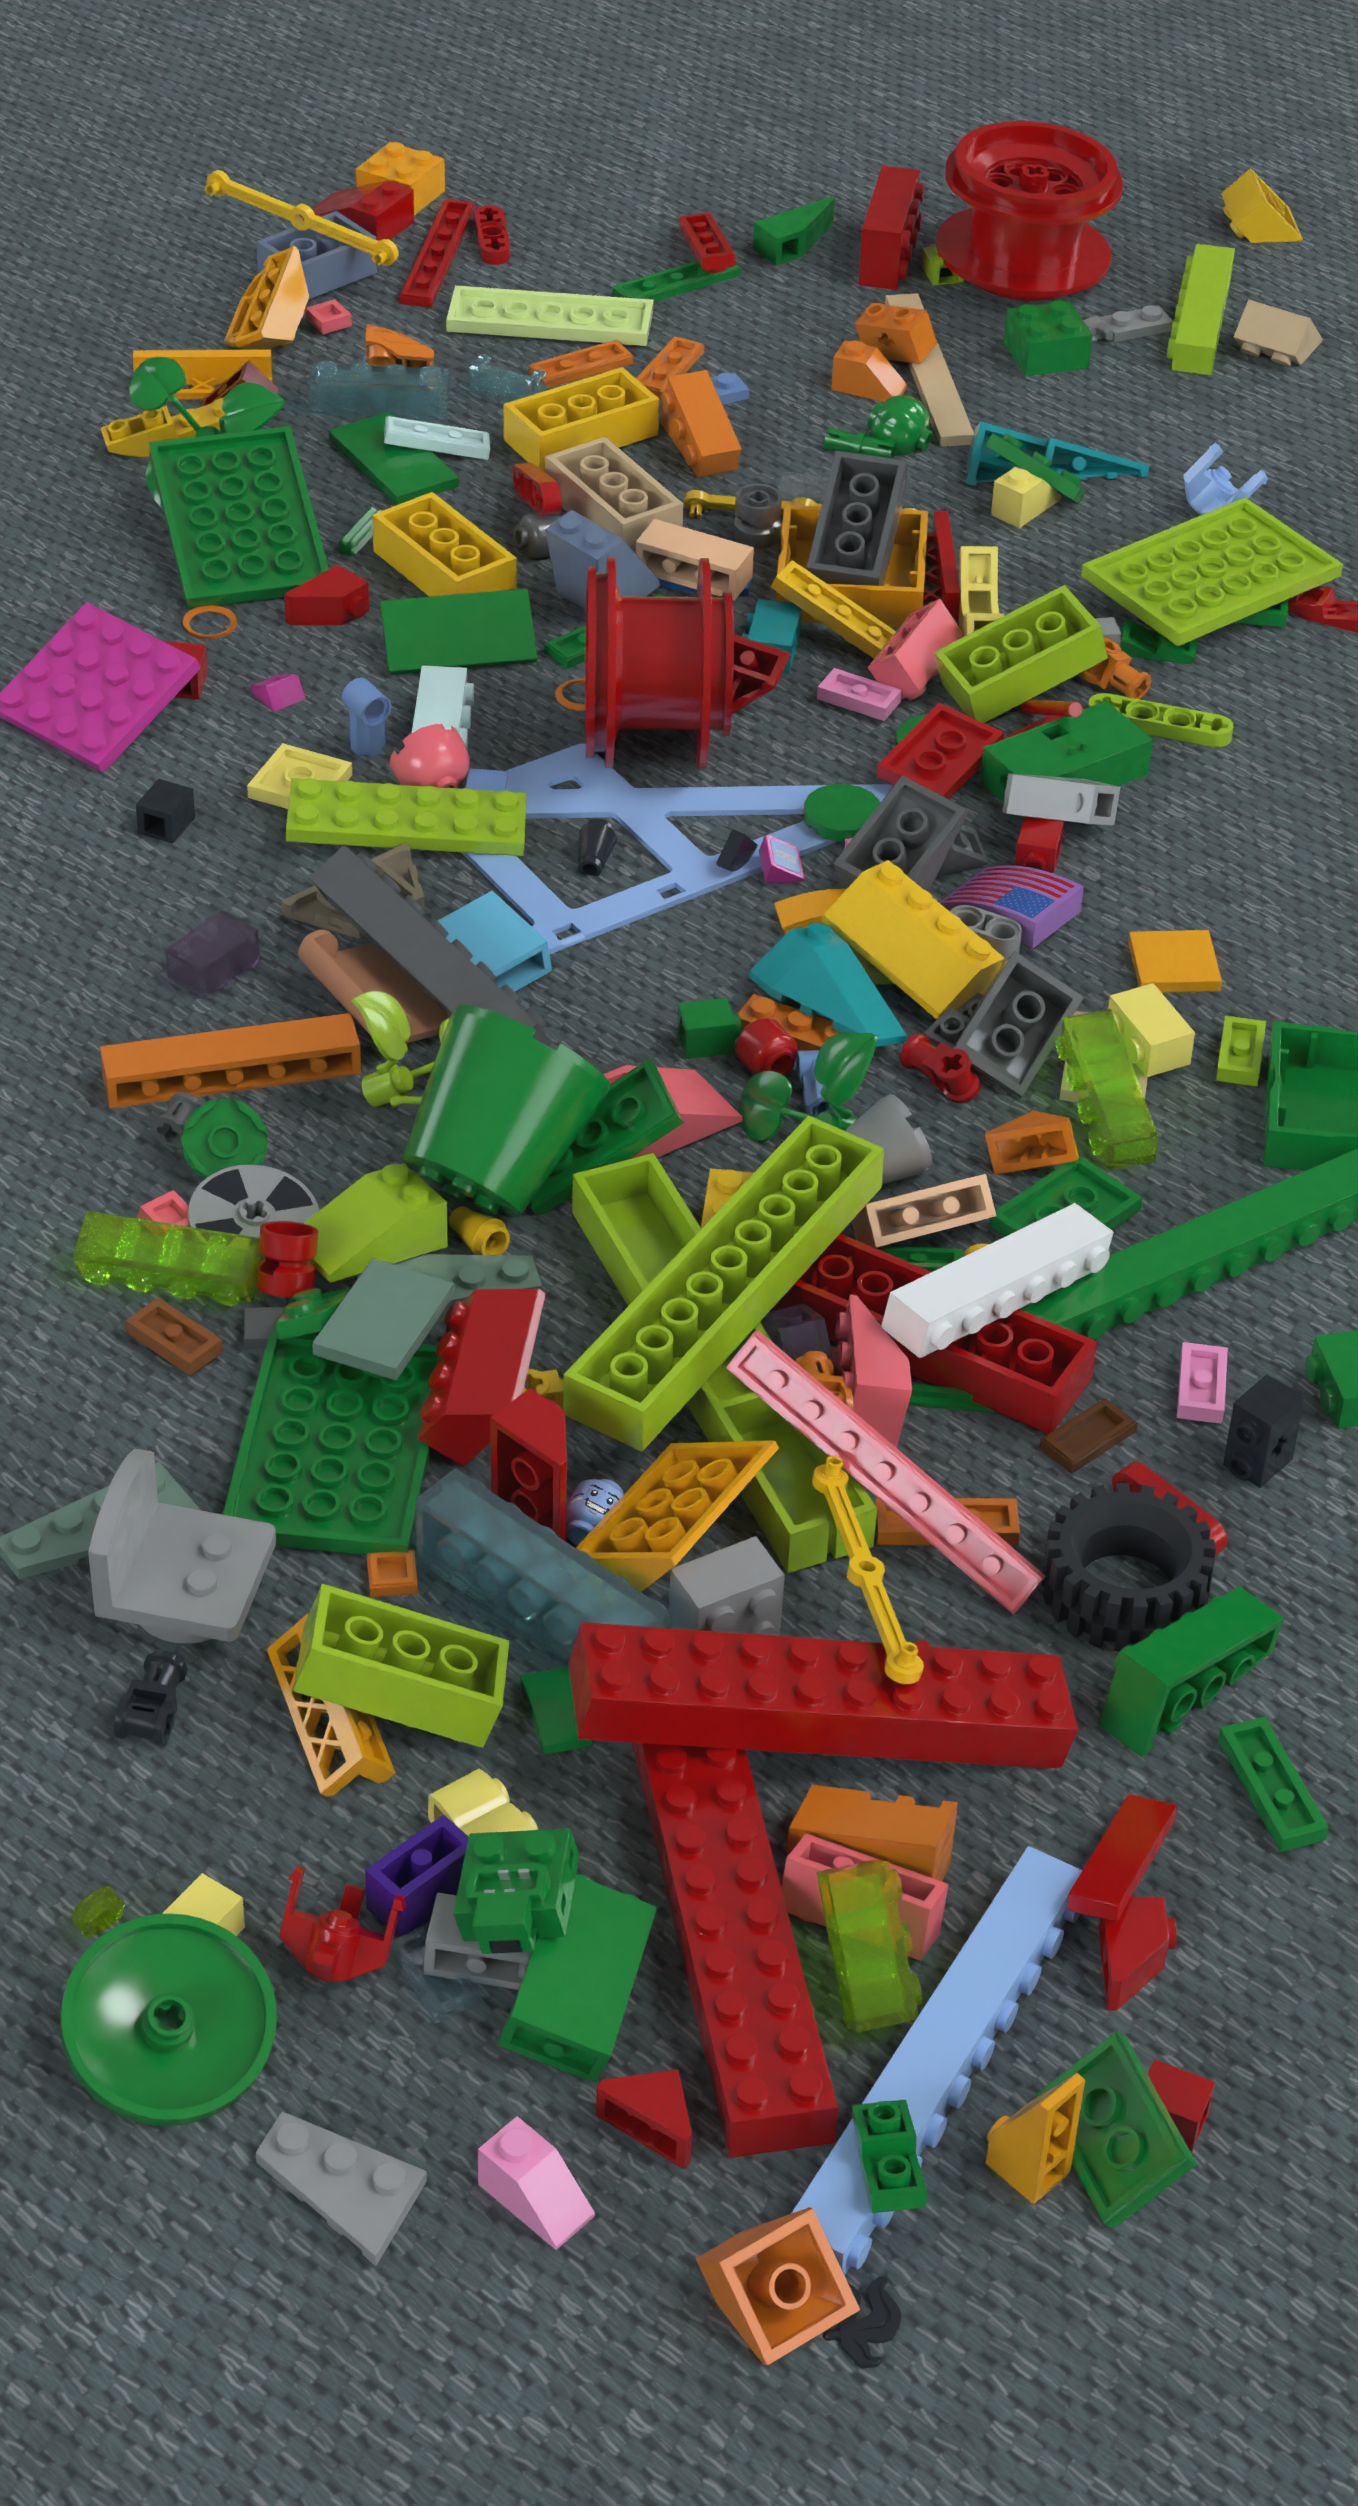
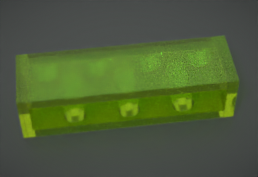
M1112 1009L1062 1018V1035L1056 1036L1057 1053L1060 1061H1067V1079L1071 1092L1078 1091L1080 1098L1078 1100L1079 1115L1083 1124L1089 1123L1091 1129L1089 1139L1093 1155L1101 1156L1106 1169L1154 1163L1156 1161L1158 1134Z
M86 1211L73 1254V1260L79 1275L92 1284L107 1285L109 1281L126 1283L129 1288L139 1292H149L152 1288L169 1290L174 1296L183 1299H192L196 1294L212 1297L214 1301L226 1306H235L239 1302L252 1303L256 1293L257 1263L265 1257L258 1250L259 1238L93 1211Z

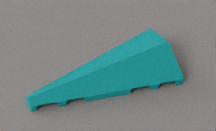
M980 422L975 427L968 455L966 485L977 486V483L994 482L1014 467L1022 469L986 446L992 433L1000 438H1003L1005 433L1009 434L1023 443L1020 450L1027 455L1032 456L1034 451L1052 461L1049 468L1061 474L1065 469L1082 481L1086 480V477L1105 476L1106 479H1117L1119 475L1147 477L1150 465L1051 437L1045 440Z

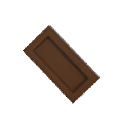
M1104 1398L1040 1439L1039 1449L1072 1474L1135 1433L1137 1422Z

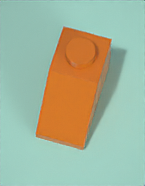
M844 340L833 356L831 389L833 391L885 402L892 396L902 395L907 388L905 381L877 347L865 345L861 341Z

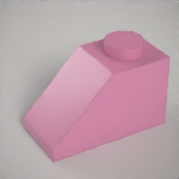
M518 2116L478 2148V2185L555 2250L561 2247L595 2217L594 2210L557 2149Z

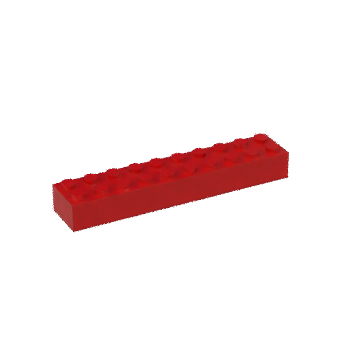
M581 1622L568 1662L578 1739L1051 1769L1062 1768L1078 1732V1726L1060 1655L917 1646V1656L921 1658L924 1665L922 1675L919 1681L913 1684H902L893 1681L885 1673L884 1666L888 1656L883 1643Z
M632 1742L728 2157L736 2158L835 2143L838 2105L745 1749Z

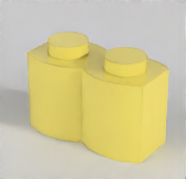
M477 1769L429 1795L428 1819L432 1823L442 1815H445L467 1836L470 1833L538 1830L534 1819L526 1811L521 1812L510 1803L508 1792L503 1783L497 1778L492 1779L481 1769Z

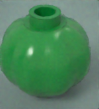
M892 396L884 404L881 402L877 403L867 422V427L871 429L870 437L896 442V455H906L917 449L924 451L928 448L933 438V432L929 430V414L927 409L920 401L911 396Z

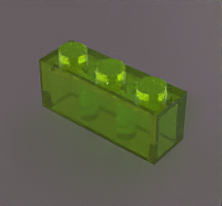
M875 1859L816 1872L841 2007L847 2029L859 2033L916 2020L919 2016L917 2005L922 2004V1990L917 1975L915 1973L910 1974L907 1953L912 1952V1938L907 1923L905 1921L900 1922L897 1901L902 1899V1886L896 1869H890L889 1861Z

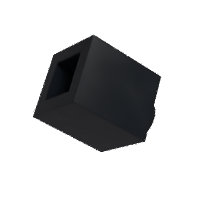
M158 779L136 804L138 834L173 844L195 819L193 788Z

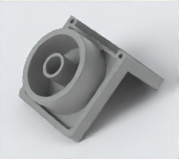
M135 1448L125 1457L110 1483L88 1550L95 1616L139 1624L151 1635L174 1643H198L210 1639L227 1642L234 1641L240 1634L276 1546L275 1527L270 1523L158 1503L154 1452Z

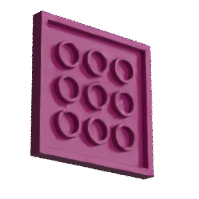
M86 602L0 692V718L103 772L113 764L201 668L197 659Z

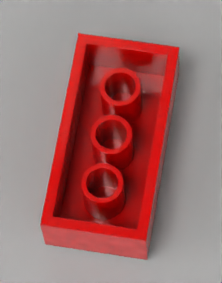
M882 165L862 227L859 286L897 290L900 280L907 279L908 266L912 262L913 248H916L918 232L921 231L923 213L919 212L920 203L923 202L925 183H919L920 170Z

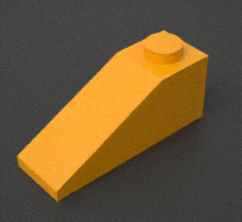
M1078 2073L1030 2101L1013 2116L1005 2115L992 2126L987 2135L989 2143L986 2165L1033 2205L1071 2172L1085 2079Z

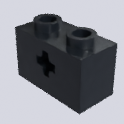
M1267 1374L1233 1403L1223 1466L1227 1467L1236 1478L1248 1480L1259 1488L1266 1484L1293 1460L1304 1396Z

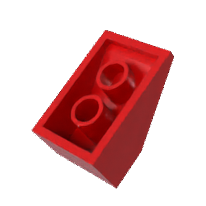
M383 181L336 191L311 209L319 217L337 211L374 235L376 240H391L414 223V190L401 186L395 181Z

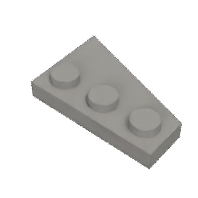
M283 2111L256 2151L257 2164L301 2202L305 2201L327 2220V2224L340 2236H346L361 2249L362 2255L375 2266L427 2182V2171Z

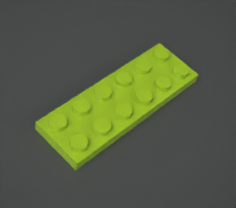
M291 778L286 842L396 848L407 843L410 849L524 856L527 793Z

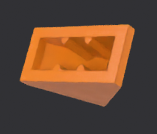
M1033 1110L985 1133L995 1175L1078 1161L1079 1159L1070 1118Z

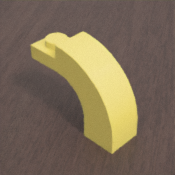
M960 547L959 628L964 636L1004 616V613H999L998 547Z

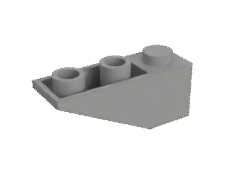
M1009 773L1002 813L1085 824L1114 825L1121 787L1088 779Z

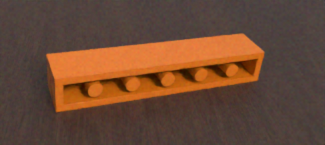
M351 1013L100 1046L102 1075L109 1108L168 1101L178 1092H186L198 1097L361 1074L360 1043Z

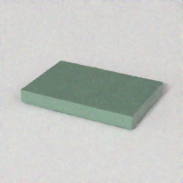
M372 1258L313 1341V1355L397 1380L454 1297L455 1283Z

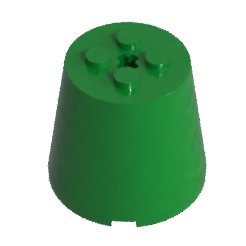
M459 1005L456 1010L454 1009L449 1018L402 1159L420 1177L442 1188L440 1192L451 1200L462 1204L467 1200L489 1214L519 1218L605 1099L610 1089V1083L596 1067L561 1043L554 1050L533 1038L536 1032L535 1029L487 1009L470 1005Z

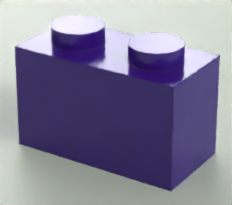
M442 1815L365 1870L367 1910L387 1927L394 1898L397 1894L405 1896L406 1908L403 1912L400 1911L395 1935L398 1938L402 1939L431 1918L437 1892L457 1896L469 1836L445 1815Z

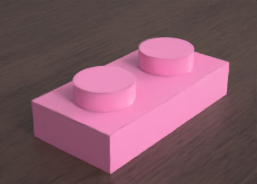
M836 668L827 675L817 688L818 700L885 721L900 704L902 694L901 689Z
M1182 1343L1176 1418L1222 1424L1225 1411L1228 1347Z

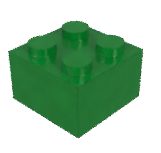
M1057 300L1051 304L1043 305L1025 304L1018 308L1007 309L1004 343L1025 376L1089 369L1093 335L1070 301Z

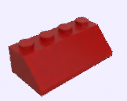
M476 1289L463 1302L457 1300L452 1304L444 1318V1324L447 1325L445 1335L436 1349V1355L439 1356L437 1366L428 1380V1386L431 1387L429 1397L419 1414V1417L423 1419L418 1436L420 1441L462 1467L491 1442L490 1417L523 1393L546 1295L545 1292L540 1289Z

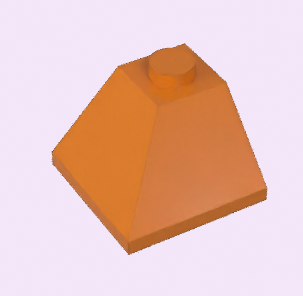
M808 2207L744 2230L695 2258L717 2305L763 2365L771 2364L860 2310L813 2208Z

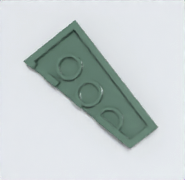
M424 1254L393 1264L455 1283V1295L444 1311H448L457 1300L463 1302L476 1289L542 1290V1284L532 1256ZM361 1274L354 1275L355 1282Z
M160 1462L156 1463L158 1503L200 1510ZM109 1486L0 1537V1556L18 1579L79 1563L81 1558L89 1557L88 1550L93 1531Z

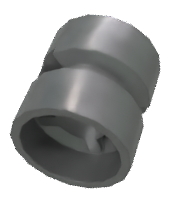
M756 483L743 486L736 492L734 538L737 543L760 550L775 546L779 542L781 526L779 518L782 507V495L779 490L773 486Z

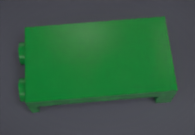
M576 1874L565 1937L539 1938L537 1932L534 1951L530 1953L511 2012L502 2028L497 2045L579 2078L597 2082L611 2057L657 1907L641 1901L634 1895L618 1892L593 1882L586 1876Z

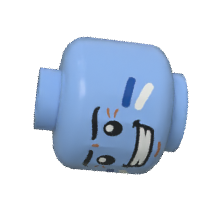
M589 1479L582 1481L575 1488L566 1503V1535L572 1543L578 1546L621 1499L624 1493L617 1483L608 1479Z

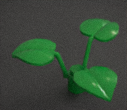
M153 357L142 362L135 369L129 388L131 400L139 409L144 411L158 410L169 399L197 432L195 437L258 430L268 423L285 405L282 397L266 387L254 382L242 383L231 389L223 399L222 410L226 415L219 419L220 431L215 427L209 426L201 428L173 395L185 386L186 376L176 361L166 357ZM150 460L146 470V482L151 496L162 508Z
M843 1032L831 1036L824 1042L817 1055L814 1073L816 1080L824 1085L820 1092L821 1096L835 1110H827L814 1118L844 1131L858 1119V1117L852 1116V1111L844 1108L842 1104L851 1100L858 1091L872 1060L878 1040L877 1035L872 1033ZM774 1071L760 1072L749 1079L742 1090L741 1101L739 1102V1114L742 1116L740 1126L751 1140L765 1142L773 1138L780 1130L783 1115L800 1121H804L808 1114L786 1108L792 1094V1086L782 1074Z

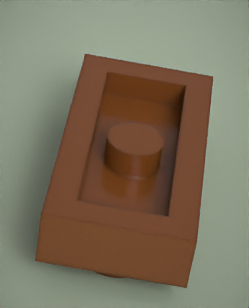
M156 1298L125 1320L128 1335L189 1376L223 1353L222 1339L160 1298Z

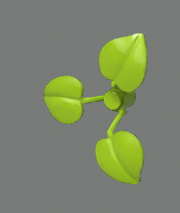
M371 991L354 997L351 1002L361 1012L376 1047L382 1056L387 1059L385 1063L376 1066L377 1071L363 1077L362 1091L366 1100L373 1107H379L390 1102L393 1107L401 1104H420L423 1096L407 1095L409 1090L413 1088V1078L431 1072L434 1062L409 1071L405 1066L399 1067L395 1065L408 1052L405 1042L410 1037V1026L401 1005L391 995L380 991ZM449 1019L444 1020L440 1025V1043L442 1042Z

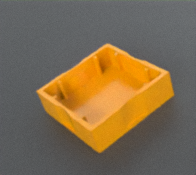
M784 505L781 554L778 560L777 575L791 560L806 569L822 506ZM901 511L884 586L828 585L890 628H900L913 611L923 607L928 511ZM776 592V601L792 603ZM802 610L801 622L820 623Z

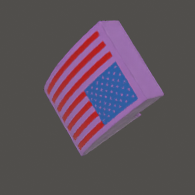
M1015 865L993 866L981 870L939 903L948 911L960 905H969L1011 918L1021 925V943L1033 949L1081 912L1084 886L1059 875L1031 867Z

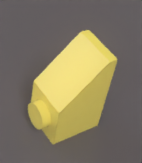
M1014 467L994 481L991 515L1021 528L1060 501L1061 495L1045 480L1030 474L1027 470Z

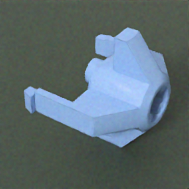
M1215 443L1183 475L1186 498L1190 506L1197 513L1203 515L1244 497L1248 499L1262 484H1266L1268 480L1266 474L1260 470L1240 489L1235 488L1229 481L1231 474L1223 466H1220L1217 470L1208 469L1223 453L1220 446Z

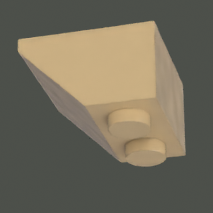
M1248 300L1234 334V339L1241 347V352L1255 357H1259L1260 353L1272 356L1271 360L1274 363L1290 367L1291 362L1301 365L1323 340L1310 318L1252 300Z

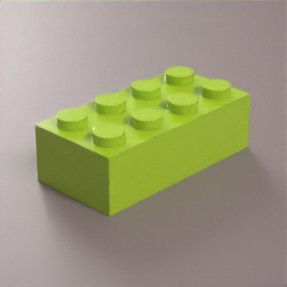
M1065 585L934 652L941 684L969 717L983 723L1108 659L1101 625Z
M322 1583L304 1624L293 1691L483 1748L503 1706L509 1640Z

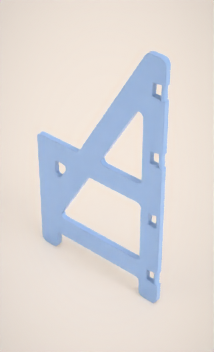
M577 744L506 770L508 771L506 791L527 793L526 819L614 818L670 870V873L583 907L571 909L517 856L461 853L533 924L531 927L548 941L549 954H553L763 871L759 849L764 836L753 840L758 846L749 861L739 870L731 872L716 865L721 853L714 856L705 855L667 820V817L803 814L807 796L817 788L827 785L635 788L613 768H605V760L596 752H594V758H586L585 744ZM568 780L576 781L582 787L580 789L551 788ZM866 784L854 786H859L872 792L881 803L894 785ZM805 821L768 834L798 847L800 856L837 842L817 835V829L812 826L809 829ZM675 887L681 892L666 899H663L660 894ZM570 928L577 933L561 940L555 935Z

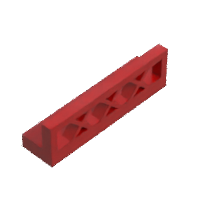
M934 511L933 532H927V542H933V546L926 550V561L936 566L929 571L925 570V581L928 580L939 587L931 592L924 589L923 605L929 601L934 602L941 599L953 619L959 620L960 587L948 511Z

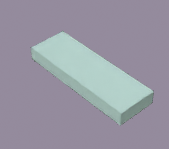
M391 416L385 419L384 443L486 460L489 458L490 438L488 432Z

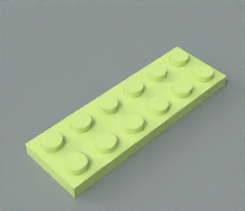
M455 286L446 318V332L596 343L617 340L620 344L647 346L653 315V300Z

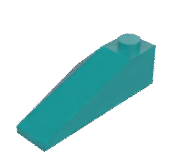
M811 923L808 927L790 929L750 970L749 978L768 995L779 1001L786 1000V997H789L801 1004L800 1012L810 1017L817 1014L832 1019V1028L841 1033L875 1034L878 1036L876 1047L906 1042V1033L847 942L833 932L832 928L826 924Z

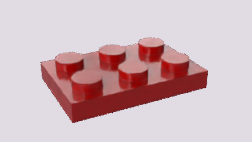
M938 703L877 765L876 777L895 785L903 775L931 791L950 799L982 766L983 747L1003 740L1004 732Z

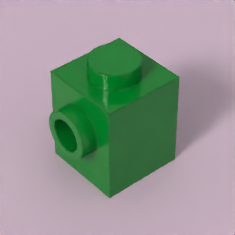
M727 998L678 1003L677 1033L686 1059L735 1054V1039H738L742 1028L739 1014H732Z

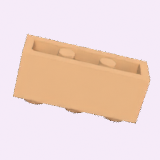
M657 519L650 523L636 541V555L657 578L697 590L700 558H709L711 594L722 597L723 592H732V598L735 601L753 577L754 547Z
M982 1174L867 1203L852 1220L856 1240L875 1248L996 1217V1212L987 1176Z

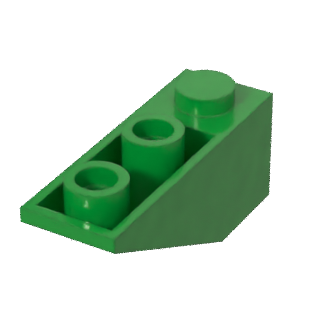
M831 196L754 222L753 250L775 266L802 257L833 226L835 198Z

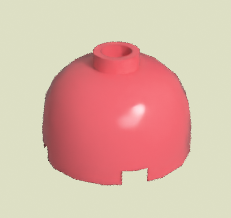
M442 724L426 726L411 733L402 740L405 747L397 755L394 750L390 757L389 766L400 785L459 788L469 771L470 756L460 734L452 726L451 730H445Z

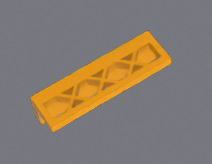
M271 349L133 350L134 371L142 362L153 357L170 358L181 366L186 376L185 385H192L194 387L191 389H181L173 394L177 399H204L215 389L213 386L223 383L247 361H250L272 382Z
M307 1613L267 1648V1652L320 1794L326 1797L335 1795L357 1775H361L378 1784L386 1782L396 1772L373 1715L312 1697L310 1702H303L302 1694L293 1691L297 1665L296 1667L290 1666L286 1655L301 1643L304 1624L309 1615ZM321 1713H326L329 1716V1722L324 1738L320 1739L316 1737L315 1731ZM335 1749L342 1750L346 1762L333 1774H330L329 1767Z

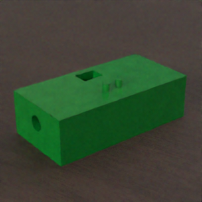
M1104 701L1083 709L1078 717H1062L983 747L980 783L1003 803L1009 773L1088 779L1120 786L1149 774L1153 739L1109 702ZM1018 815L1022 820H1024L1025 816Z

